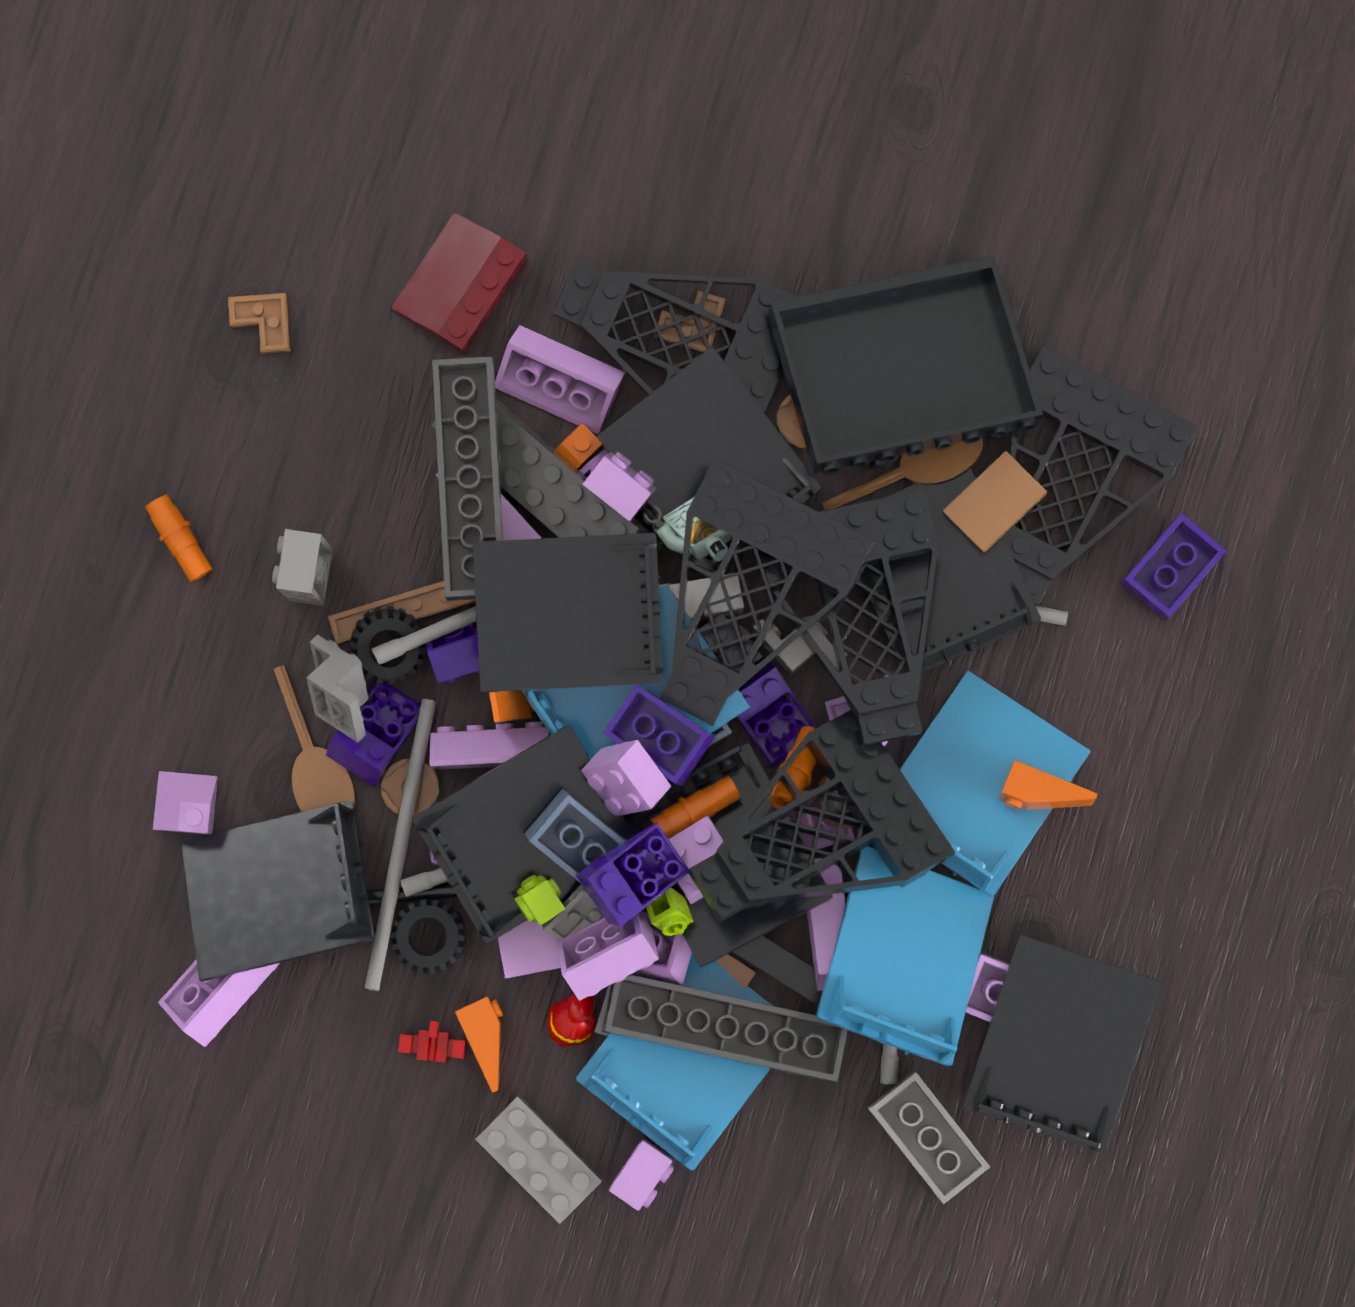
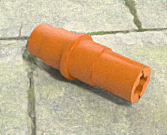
M168 494L155 499L145 506L151 516V521L160 534L159 540L165 542L190 583L213 570L189 528L190 522L184 520Z
M804 726L800 729L785 762L805 736L816 728ZM807 746L787 770V773L801 793L804 792L805 787L810 785L812 781L811 773L816 764V759ZM784 763L780 764L777 772L780 770ZM782 781L776 784L770 797V803L777 809L794 801Z
M726 776L686 798H678L677 803L664 809L659 815L651 818L650 821L652 825L658 823L667 838L670 839L704 817L708 816L710 818L714 816V813L741 799V796L732 779Z

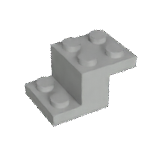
M761 619V620L759 621V622H760V625H761V628L763 627V625H764V623H765V621H764L763 619ZM819 621L815 622L807 631L834 669L839 672L833 645L826 638L828 632ZM773 623L762 644L772 653L797 630L792 631L781 641L780 635L782 633ZM756 624L753 626L752 633L758 632ZM799 636L780 652L775 659L791 676L814 654L802 637Z
M316 635L310 641L316 669L306 677L315 715L358 743L366 736L360 707L368 700L362 663L357 656L344 652L332 640L327 641L323 637Z

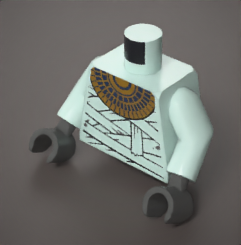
M693 498L663 516L664 522L661 521L662 512L657 506H651L652 510L657 514L656 520H650L646 513H643L644 522L656 527L654 531L670 550L683 554L686 513ZM695 517L692 526L690 554L696 559H702L710 554L715 561H721L728 551L725 544L732 539V536Z

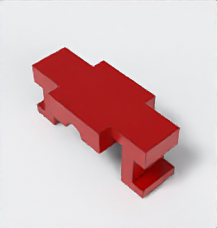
M430 1021L429 1030H419L418 1035L400 1034L398 1052L417 1053V1060L447 1062V1056L451 1058H465L467 1040L449 1039V1032L438 1031V1021Z

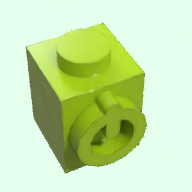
M533 875L521 883V888L516 891L519 896L514 900L529 923L535 920L541 926L565 910V907L558 898L562 893L553 879L547 881L542 875L538 877Z
M672 887L646 907L652 925L660 929L666 936L682 934L687 925L694 922L685 897Z

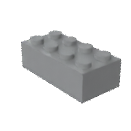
M285 529L284 536H279L277 554H280L281 559L280 565H275L272 583L276 584V589L289 601L324 606L333 548L321 534Z
M915 1071L911 1072L867 1107L943 1204L990 1168L989 1164Z
M520 1095L475 1139L559 1224L603 1180Z

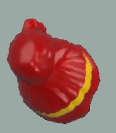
M572 993L570 997L552 1004L548 1015V1031L552 1040L560 1046L568 1047L584 1044L592 1037L596 1028L594 996H588L579 1001L576 995Z

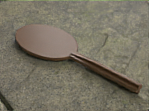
M981 437L979 441L971 444H964V441L953 443L951 447L943 450H936V448L926 449L923 453L916 456L903 454L899 468L823 502L822 506L824 510L839 508L904 477L919 484H934L952 479L966 471L976 462L983 449V439Z
M285 666L274 668V673L303 749L296 758L292 770L293 793L301 812L351 800L355 807L354 788L347 769L326 756V749L314 747Z

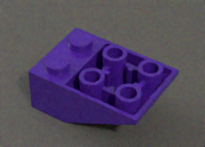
M771 662L739 688L750 708L736 716V719L769 765L774 767L787 757L800 729L804 726L814 728L815 726L777 668Z
M376 680L367 691L368 700L360 707L366 736L357 743L338 730L331 739L326 752V756L374 787L387 771L417 725L421 706L420 703L389 683L383 681L380 684L376 683Z
M655 823L598 857L575 876L608 924L621 927L687 875L689 869L658 823Z

